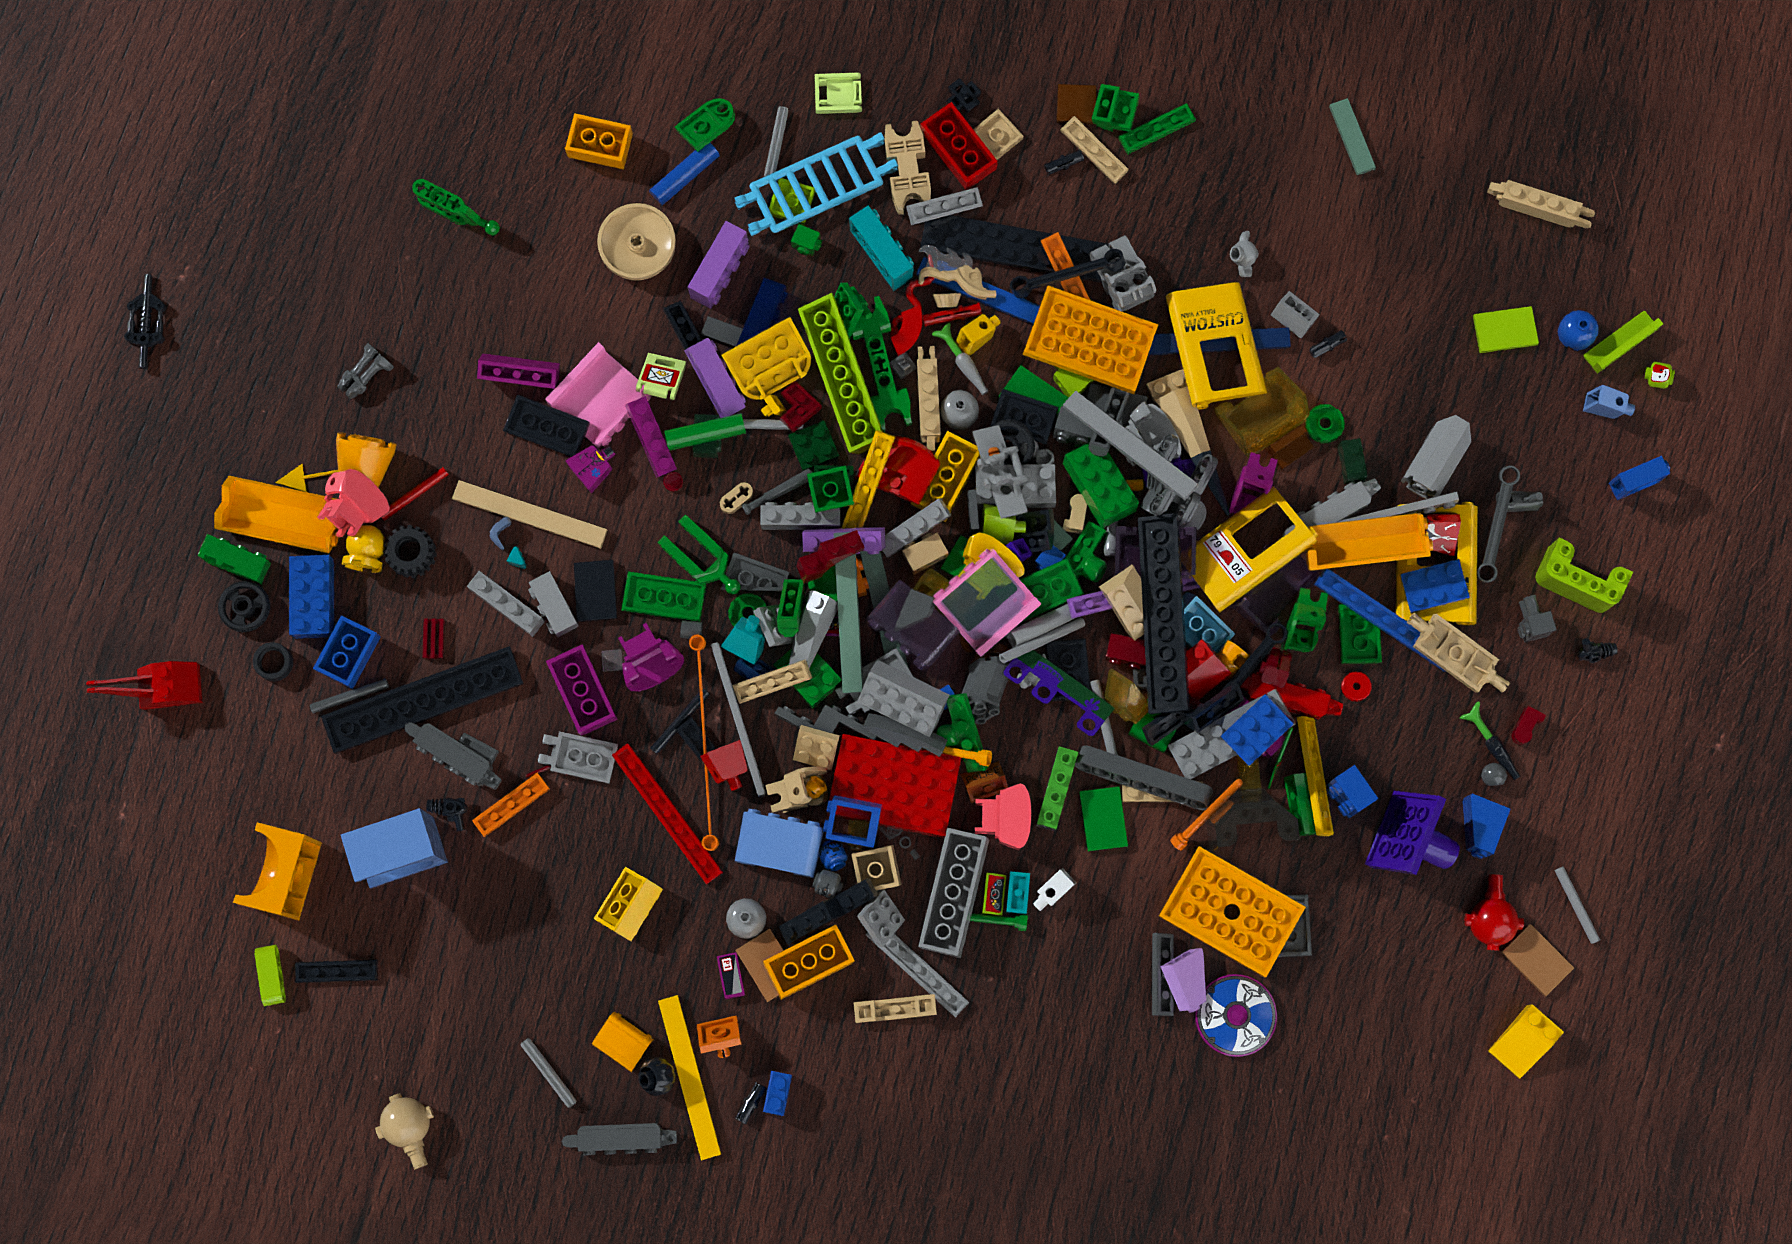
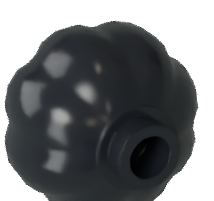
M661 1057L646 1060L642 1064L638 1075L640 1086L651 1096H660L670 1092L676 1078L673 1066Z

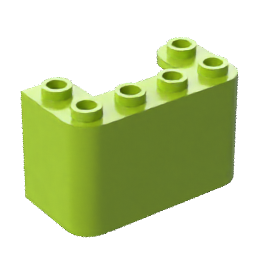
M1558 538L1548 547L1536 573V582L1540 586L1598 613H1603L1621 600L1633 572L1623 567H1616L1610 572L1605 581L1571 565L1570 562L1575 552L1574 547L1570 542Z

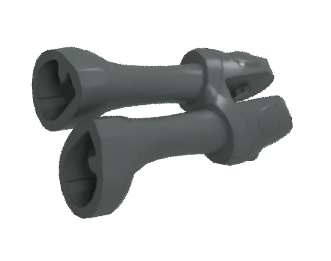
M367 343L364 346V354L360 361L351 371L347 370L344 372L337 387L342 392L346 391V396L352 400L367 389L366 384L375 373L381 369L391 371L394 366ZM375 359L374 362L370 365V367L361 376H359V374L366 367V365L371 360Z

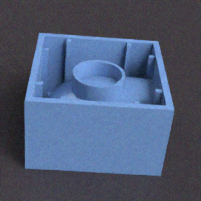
M420 808L341 834L354 881L359 882L367 879L369 888L448 863L434 817Z

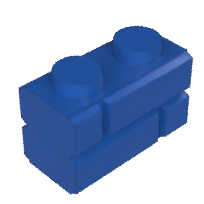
M771 1071L763 1112L784 1116L792 1075Z

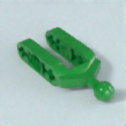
M418 179L413 183L412 190L422 207L458 225H479L485 228L486 233L489 235H496L499 232L500 225L494 220L486 221L480 218L459 196L425 179ZM424 185L425 189H422L419 192L418 187H422Z
M684 515L678 523L717 559L705 572L666 536H663L657 542L670 557L701 585L720 580L725 584L727 593L736 594L739 592L741 587L739 581L730 579L725 575L729 559L728 554L687 515Z

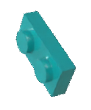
M1010 871L1006 912L1027 914L1030 873Z

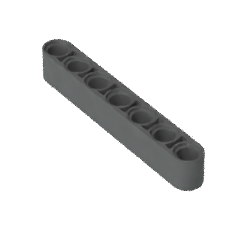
M1091 746L1081 747L1075 763V767L1083 772L1198 810H1206L1213 794V789L1206 784Z

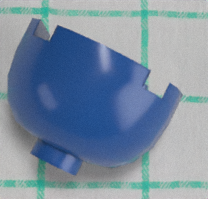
M1577 310L1564 316L1557 332L1564 346H1569L1573 350L1578 351L1584 350L1594 343L1598 336L1599 326L1592 314L1587 311Z

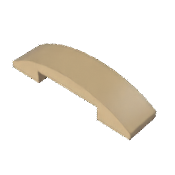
M935 994L854 1002L856 1023L937 1015Z

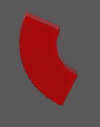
M920 305L901 312V329L890 338L897 356L907 352L920 335L922 328Z

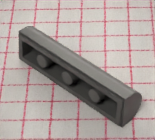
M1112 387L1102 411L1120 423L1131 393ZM1094 432L1089 443V450L1094 455L1105 456L1111 444Z
M1152 933V1016H1173V995L1160 966L1174 959V934Z

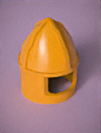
M1227 640L1220 651L1216 653L1232 673L1224 681L1231 679L1250 657L1243 649L1230 640Z

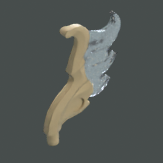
M924 245L919 249V252H925L928 256L926 267L919 273L918 283L920 285L923 284L925 277L930 276L945 282L955 281L967 294L983 300H986V298H996V290H986L983 287L980 270L978 268L972 269L973 262L967 253L964 252L962 255L964 259H961L950 248L946 249L948 254L941 253L936 247L931 245Z

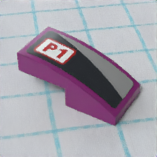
M737 952L717 956L725 1000L744 996L745 992Z

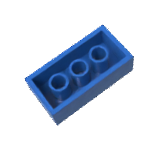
M330 555L289 556V635L294 639L330 637L334 630V559Z

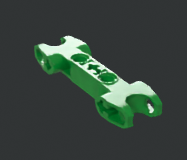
M880 296L874 297L875 310L872 313V317L866 319L861 315L852 337L853 340L864 338L878 395L870 396L882 431L886 432L885 418L890 413L900 414L904 419L906 427L911 426L912 421L907 388L899 390L895 388L882 337L883 333L892 331ZM877 342L880 344V347L872 349L870 345ZM878 361H881V364H883V372H880L879 365L877 364ZM882 379H887L890 383L887 386H882L879 382Z

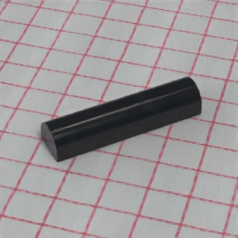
M681 300L663 308L684 350L702 341Z

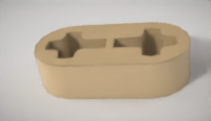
M745 482L740 483L724 495L720 500L721 510L726 514H732L741 508V505L747 503L753 496L751 485ZM741 488H743L744 490H746L747 488L749 489L747 491L748 496H745L743 494L739 498L737 497L741 494ZM736 499L732 503L733 508H724L726 506L725 501L731 502L732 500Z

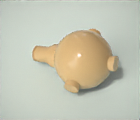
M401 1093L389 1097L390 1103L381 1114L380 1126L375 1128L378 1138H385L392 1145L403 1147L404 1152L411 1159L414 1170L428 1165L423 1152V1146L425 1145L422 1139L428 1132L430 1118L434 1117L431 1107H424L422 1103L413 1098H402Z

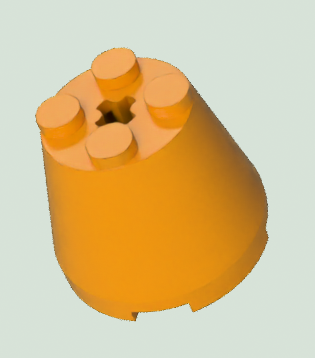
M338 432L336 437L338 472L347 469L357 470L379 488L395 454L397 444L390 442V444L386 445V441L357 434H350L348 437H345L346 433Z

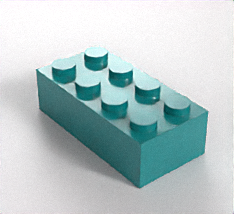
M868 205L849 218L850 231L892 290L895 291L913 279L914 263L908 255L905 256L901 251L903 248L899 241H894L890 236L892 233L886 224L882 225L878 212L875 209L872 210Z

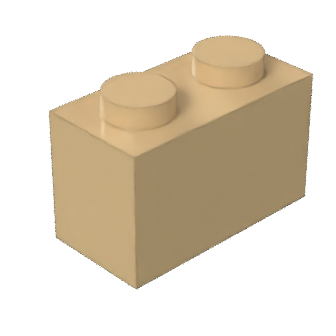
M932 532L922 537V541L916 544L911 542L904 546L905 549L902 550V555L913 575L947 558L949 554L938 532L932 534Z

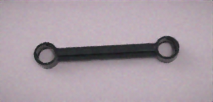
M1111 249L1105 253L1104 258L1031 279L1025 276H1017L1010 282V288L1016 298H1025L1035 288L1105 268L1113 272L1119 271L1125 266L1126 261L1121 250ZM1120 258L1118 261L1110 263L1112 259ZM1026 285L1024 288L1016 290L1018 286Z
M1274 623L1269 626L1266 631V638L1222 690L1234 682L1241 686L1270 650L1286 639L1287 629L1284 625ZM1271 628H1280L1283 631V638L1278 641L1273 640L1269 635Z

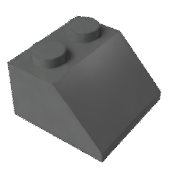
M911 589L893 631L899 632L924 621L926 617L929 618L935 607V604L932 603L934 598Z

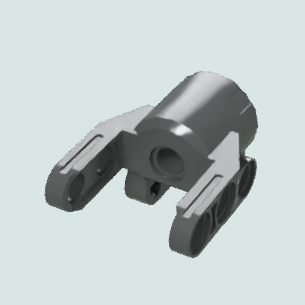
M1167 434L1156 451L1170 463L1178 450V437ZM1207 454L1199 460L1190 477L1198 483V487L1185 501L1148 473L1147 488L1149 490L1140 507L1155 516L1177 513L1179 515V527H1186L1200 503V495L1203 493L1216 469L1218 459L1211 454Z

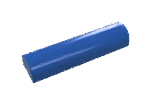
M711 143L698 152L695 150L649 190V193L663 206L719 157L718 151Z

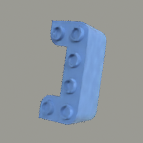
M748 809V812L743 813L735 862L792 872L794 875L814 879L824 834L823 828L817 822L808 821V824L800 823L798 818L788 817V820L780 819L778 814L768 813V816L761 815L759 810Z

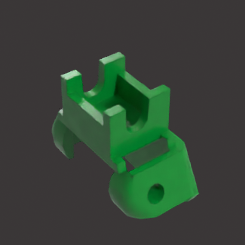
M1300 588L1299 597L1294 604L1286 626L1287 637L1283 641L1282 650L1290 649L1310 652L1315 649L1318 642L1317 632L1323 629L1326 622L1327 593L1321 592L1319 601L1313 602L1310 599V590ZM1296 624L1315 627L1314 632L1295 628ZM1301 639H1305L1307 642L1303 643Z

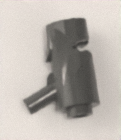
M1512 491V502L1509 503L1507 512L1538 511L1539 507L1543 506L1542 493L1538 491ZM1499 492L1496 494V501L1498 500Z

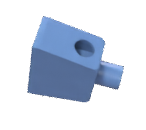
M1601 385L1587 393L1583 411L1615 419L1623 414L1632 416L1635 411V405L1628 403V394Z

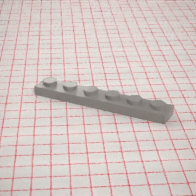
M1457 492L1339 522L1420 512L1429 514L1435 512L1436 508L1450 509L1455 507L1459 498Z

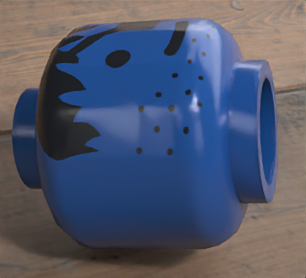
M833 840L825 841L819 850L818 856L824 868L837 871L846 865L845 862L848 859V855L840 842H833Z

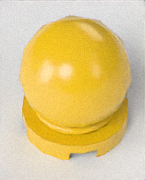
M362 524L355 536H348L346 539V549L349 555L343 556L342 565L361 572L363 568L372 569L371 573L381 572L383 564L378 559L383 555V550H385V538L382 532L372 525Z

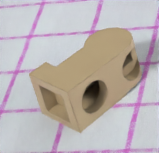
M1081 494L1074 495L1070 500V519H1064L1063 529L1066 532L1081 534L1083 531L1087 503Z

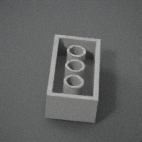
M1055 464L1022 465L1028 481L1019 484L1026 508H1055ZM976 465L977 509H983V504L996 506L990 489L984 488L978 466ZM1004 465L1007 473H1011L1012 477H1017L1013 465ZM1008 486L1000 488L1003 494L1011 493V489Z
M877 660L868 674L857 702L930 737L938 724L950 695Z

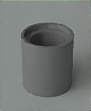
M682 621L680 638L690 639L696 634L702 636V622Z

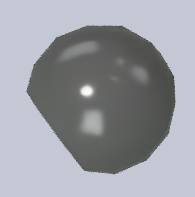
M1490 763L1483 768L1481 777L1487 786L1503 785L1507 779V773L1502 765Z

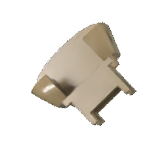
M800 768L785 774L782 781L766 785L768 795L778 793L781 796L779 803L771 805L772 813L778 811L787 813L806 808L808 805L817 806L825 803L828 799L827 790L814 799L807 794L805 786L811 776H817L825 782L824 775L828 773L827 768Z

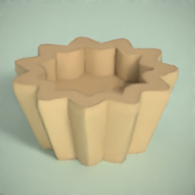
M961 293L933 294L937 307H957Z

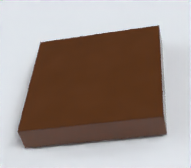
M1058 84L1056 123H1067L1075 116L1082 124H1094L1092 122V115L1096 104V86Z

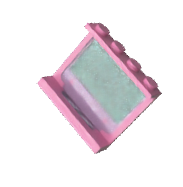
M993 548L990 551L989 549L983 551L979 555L980 560L975 564L971 562L964 568L965 573L960 577L956 575L949 581V587L945 590L941 588L933 595L935 598L933 603L980 657L1041 605L1038 599L1034 597Z

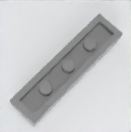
M978 187L908 205L906 208L910 223L914 225L983 205Z
M942 498L937 499L885 535L886 547L883 549L886 557H891L903 549L904 546L951 516Z

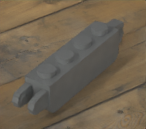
M412 722L405 725V732L414 738L412 742L417 745L415 749L425 755L429 752L433 755L432 759L440 765L443 763L450 766L448 770L457 776L462 773L466 776L465 781L473 786L479 784L494 790L498 788L502 779L492 772L493 765L488 760L430 723L424 724L422 728L416 724L414 725Z
M658 1123L581 1126L577 1130V1135H567L563 1137L561 1142L567 1148L578 1147V1151H583V1155H596V1151L603 1150L604 1155L616 1154V1150H624V1154L637 1153V1149H645V1153H657V1148L677 1143V1131L662 1129Z

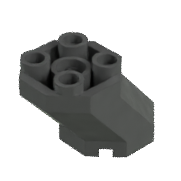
M997 656L991 657L989 661H986L985 658H979L968 666L969 675L962 694L967 693L975 724L978 725L984 724L986 720L1000 713L999 703L1008 678L1004 675L1008 662L1003 664Z

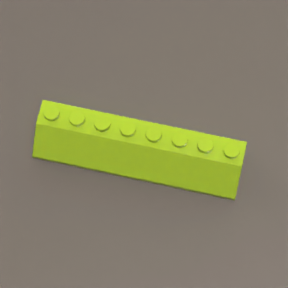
M830 293L798 308L848 451L849 453L859 455L869 450L875 431H882L834 295Z

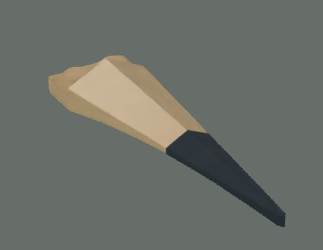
M1181 369L1147 383L1146 387L1154 404L1166 414L1176 430L1180 443L1195 466H1197L1201 458L1211 454V450L1199 411L1196 407H1192L1184 371ZM1215 469L1207 485L1224 513L1229 516L1228 506L1217 470Z

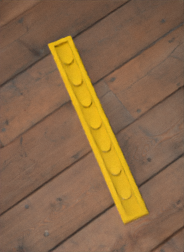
M676 995L659 1000L658 1003L700 1158L704 1160L721 1155L679 997Z

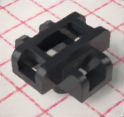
M959 78L948 86L952 96L947 99V103L952 102L958 111L964 109L969 113L971 109L980 104L977 98L981 95V91L973 81L965 85Z

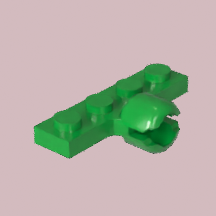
M1090 521L1066 558L1069 559L1077 579L1083 576L1095 583L1103 577L1107 568L1106 562L1094 555L1095 550L1106 534V530Z
M967 693L950 695L947 705L952 723L942 724L937 729V735L948 740L946 747H958L962 750L973 752L981 751L983 747ZM963 758L968 773L985 771L988 768L987 766L979 765L976 760Z

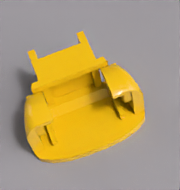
M977 533L970 536L962 556L965 558L963 563L966 566L971 562L975 564L980 560L979 555L986 549L990 551L993 548L1018 578L1024 575L1025 570L1021 561L1000 541L985 533ZM992 558L965 580L979 592L976 597L978 601L980 599L983 600L992 588L996 586L1001 588L1012 582ZM964 569L958 575L959 577L965 573Z

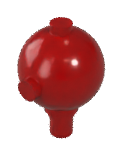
M1489 875L1485 899L1474 906L1471 914H1465L1464 919L1465 926H1470L1476 939L1487 945V950L1499 951V946L1511 941L1517 931L1523 930L1524 919L1519 918L1515 908L1505 900L1503 875Z

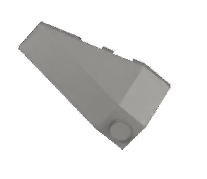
M807 591L803 601L799 629L794 635L789 665L806 659L807 665L810 668L838 610V602L819 592Z

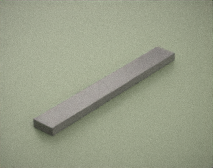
M1077 391L1063 404L1064 409L1184 501L1198 487V483Z
M716 642L711 644L753 782L758 797L761 798L766 796V792L719 643Z

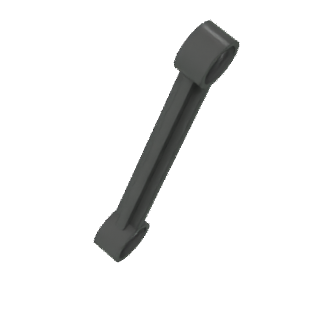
M1505 466L1499 472V480L1501 481L1500 492L1484 560L1477 568V577L1482 582L1489 583L1497 577L1498 572L1495 562L1513 485L1520 479V472L1514 466ZM1508 468L1516 472L1517 478L1512 483H1506L1502 478L1503 472ZM1486 565L1491 566L1494 571V576L1489 580L1482 579L1479 574L1481 568Z

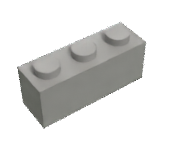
M550 571L529 582L531 588L528 591L533 600L537 598L540 604L537 608L542 617L546 615L549 621L546 625L551 634L555 633L557 637H560L579 627Z

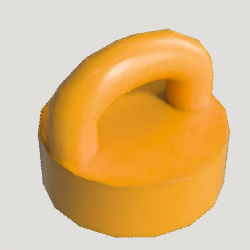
M811 776L805 786L807 794L814 799L827 790L825 782L817 776Z

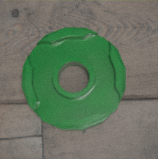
M1320 404L1314 407L1308 413L1305 420V428L1308 435L1319 443H1331L1337 440L1345 427V420L1341 411L1329 404ZM1327 419L1330 422V427H1321L1320 420Z
M751 593L740 595L731 602L728 609L729 620L734 627L740 618L744 617L742 613L746 608L754 611L759 607H765L766 604L757 595Z

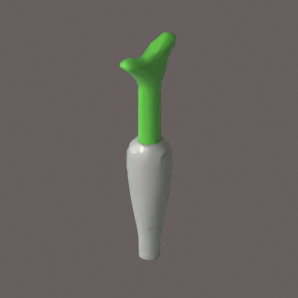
M946 323L942 331H935L932 333V336L946 341L956 356L955 362L959 369L976 386L980 393L985 395L988 393V389L984 385L973 360L967 353L961 351L951 336V323Z

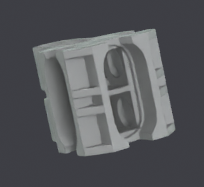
M1126 236L1108 243L1109 248L1107 245H1104L1089 253L1092 261L1104 258L1105 253L1111 249H1119L1123 253L1126 263L1121 270L1113 272L1105 268L1097 271L1102 279L1106 294L1110 295L1113 300L1112 305L1114 309L1125 312L1155 296L1156 287L1151 276L1148 277L1144 262L1137 257ZM1114 258L1110 261V263L1116 262L1120 258ZM1133 279L1141 280L1142 284H1135ZM1118 286L1123 287L1125 292H1117L1115 288Z

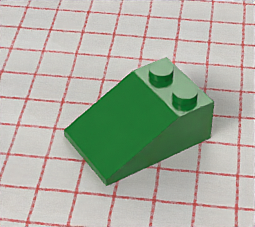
M792 649L773 664L776 669L789 665ZM818 653L809 668L812 679L792 685L812 709L842 684V679Z

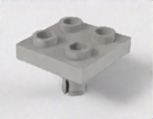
M779 605L759 607L753 611L760 620L759 625L769 647L793 643L794 636L784 637L778 631L777 615Z
M881 889L877 891L879 896L870 900L857 915L860 923H862V926L865 927L878 947H884L905 921L886 891Z

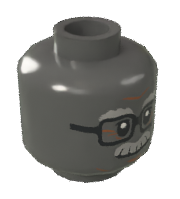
M824 869L820 873L817 872L812 887L815 888L816 894L832 898L836 894L841 893L844 883L840 882L841 876L839 874Z

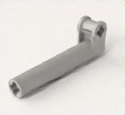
M1068 604L1012 629L1004 638L1008 639L1012 648H1015L1073 620L1071 619Z

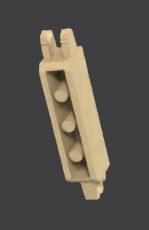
M1510 180L1506 183L1501 182V184L1491 182L1487 193L1497 196L1496 199L1499 200V205L1565 227L1577 225L1583 228H1591L1592 223L1580 218L1579 215L1594 217L1595 215L1592 209L1583 207V203Z
M930 346L929 349L930 359H923V349L918 347L917 376L920 438L922 443H927V448L935 453V442H940L941 435L937 358H935L934 346Z

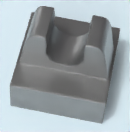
M906 352L889 362L900 379H903L917 369Z

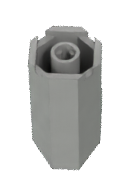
M1457 415L1436 422L1401 482L1404 484L1406 481L1408 483L1406 487L1422 498L1427 499L1428 496H1432V498L1438 497L1471 444L1470 423Z

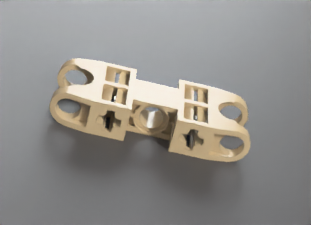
M912 121L911 131L906 136L897 135L894 129H892L891 124H887L885 126L887 162L892 159L896 160L899 176L890 177L892 199L898 215L904 214L903 208H905V203L908 200L916 199L919 202L931 200L929 173H919L917 159L925 158L924 139L918 121Z

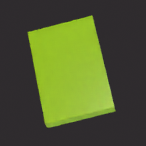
M1532 306L1473 315L1480 353L1536 346L1539 344Z

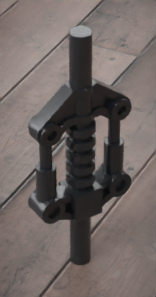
M151 274L144 275L143 293L127 304L130 316L127 324V333H125L124 338L129 344H135L140 347L139 369H147L148 347L162 344L165 341L162 314L166 310V305L151 293ZM141 308L140 333H135L134 312ZM150 308L158 311L155 333H150V318L152 316V309Z

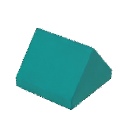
M517 546L513 547L507 559L508 564L523 569L527 568L520 549Z

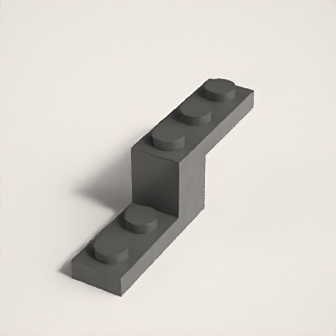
M832 704L830 707L824 706L814 726L811 724L812 721L804 716L801 718L795 716V711L786 706L783 709L778 707L775 712L776 717L798 729L803 725L834 734L840 724L866 739L876 740L878 736L865 730L863 725L858 723V718L850 714L848 716L841 714L842 710Z

